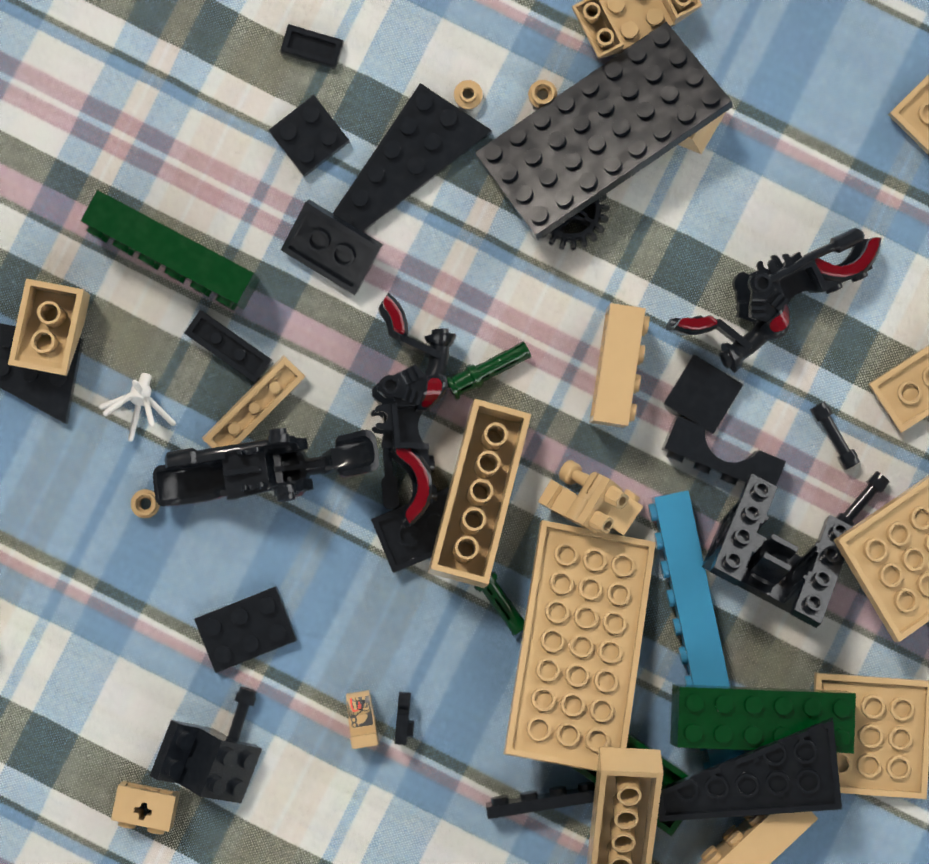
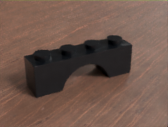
M680 416L674 418L662 446V450L668 452L666 457L680 463L684 459L695 463L694 469L709 474L711 470L722 474L720 480L735 486L737 482L745 484L751 474L776 486L786 461L760 450L754 451L748 458L740 462L724 461L715 456L709 449L705 438V427Z

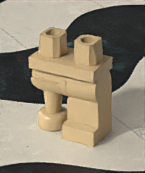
M573 460L566 461L560 469L559 479L569 485L577 483L582 486L579 494L577 495L551 479L538 502L550 511L595 534L597 531L608 534L614 526V519L607 516L610 509L614 506L621 510L627 504L629 497L622 491L623 488L611 479L597 472H593L590 475L582 472L580 464Z

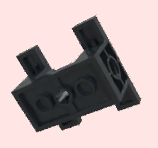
M751 474L746 480L738 502L720 521L702 567L817 628L823 621L845 560L833 540L853 526L829 515L823 523L817 542L802 557L797 555L799 547L775 534H772L767 539L757 533L769 519L767 513L778 487Z

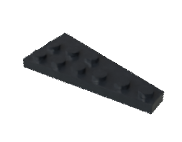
M420 83L333 214L365 232L390 210L392 211L403 200L440 174L461 155L467 153L483 138L485 139L489 136L492 130Z
M0 323V388L59 421L68 424L84 339L79 338L68 374L63 376L8 365L16 326Z
M833 717L663 786L659 803L660 822L841 810L842 803Z

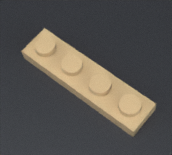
M283 355L202 439L211 448L240 444L306 376Z

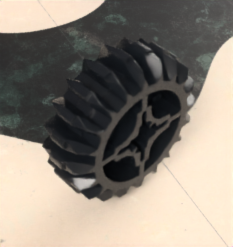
M603 195L592 203L594 209L593 219L581 210L577 216L574 215L548 233L552 236L548 244L553 246L556 239L561 241L559 249L564 250L566 242H570V249L575 251L576 241H579L583 248H586L588 245L586 237L592 242L597 241V236L593 231L602 234L605 230L598 222L607 223L609 220L608 216L601 214L602 212L609 211V205H600V202L606 200L607 195ZM571 223L587 226L585 230L579 233H563L565 228Z

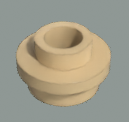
M462 81L454 90L455 102L463 109H474L482 101V89L475 81ZM465 90H471L473 91L474 96L470 99H466L463 96V92Z
M547 80L534 82L528 92L529 101L534 107L541 108L557 97L556 87ZM539 91H546L548 97L545 100L539 99L537 96Z
M140 490L131 499V509L140 518H151L160 509V505H158L155 499V493L152 490ZM145 498L151 502L149 509H143L141 506V502Z

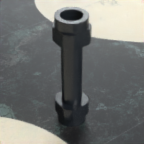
M824 401L811 408L810 411L816 422H821L840 456L837 459L843 468L847 470L858 464L860 460L854 449H849L830 416L833 412Z
M876 471L866 481L868 486L844 514L839 513L836 518L854 526L852 521L877 492L882 493L890 481L880 472Z
M240 686L239 692L236 693L234 699L238 704L228 733V737L235 741L239 740L249 706H254L257 691Z

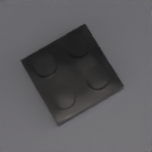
M314 95L268 130L304 177L350 143L347 136Z

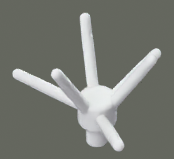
M141 373L139 381H132L133 385L128 394L99 406L101 410L106 409L103 411V415L108 416L129 400L135 404L128 435L129 442H132L134 439L141 406L145 407L150 427L155 425L151 406L171 426L176 425V422L150 397L152 389L149 385L152 376L147 373Z

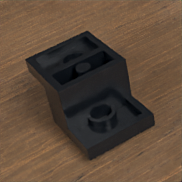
M171 720L149 776L160 781L178 783L200 797L242 803L262 748L255 744L235 741L214 728Z

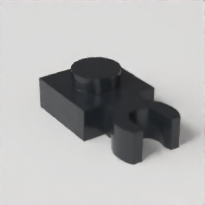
M399 692L394 744L406 745L407 738H413L414 720H409L410 692Z

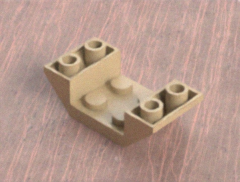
M583 0L573 5L572 9L597 58L600 59L623 52L665 22L670 27L675 26L702 7V3L700 0Z

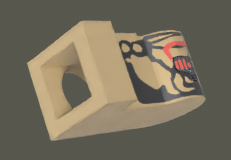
M370 690L347 693L346 703L352 749L378 745L380 741Z

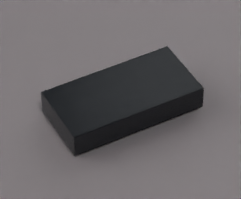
M288 24L280 53L336 70L344 40Z

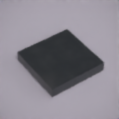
M693 354L663 405L691 422L705 427L706 431L714 434L744 384Z

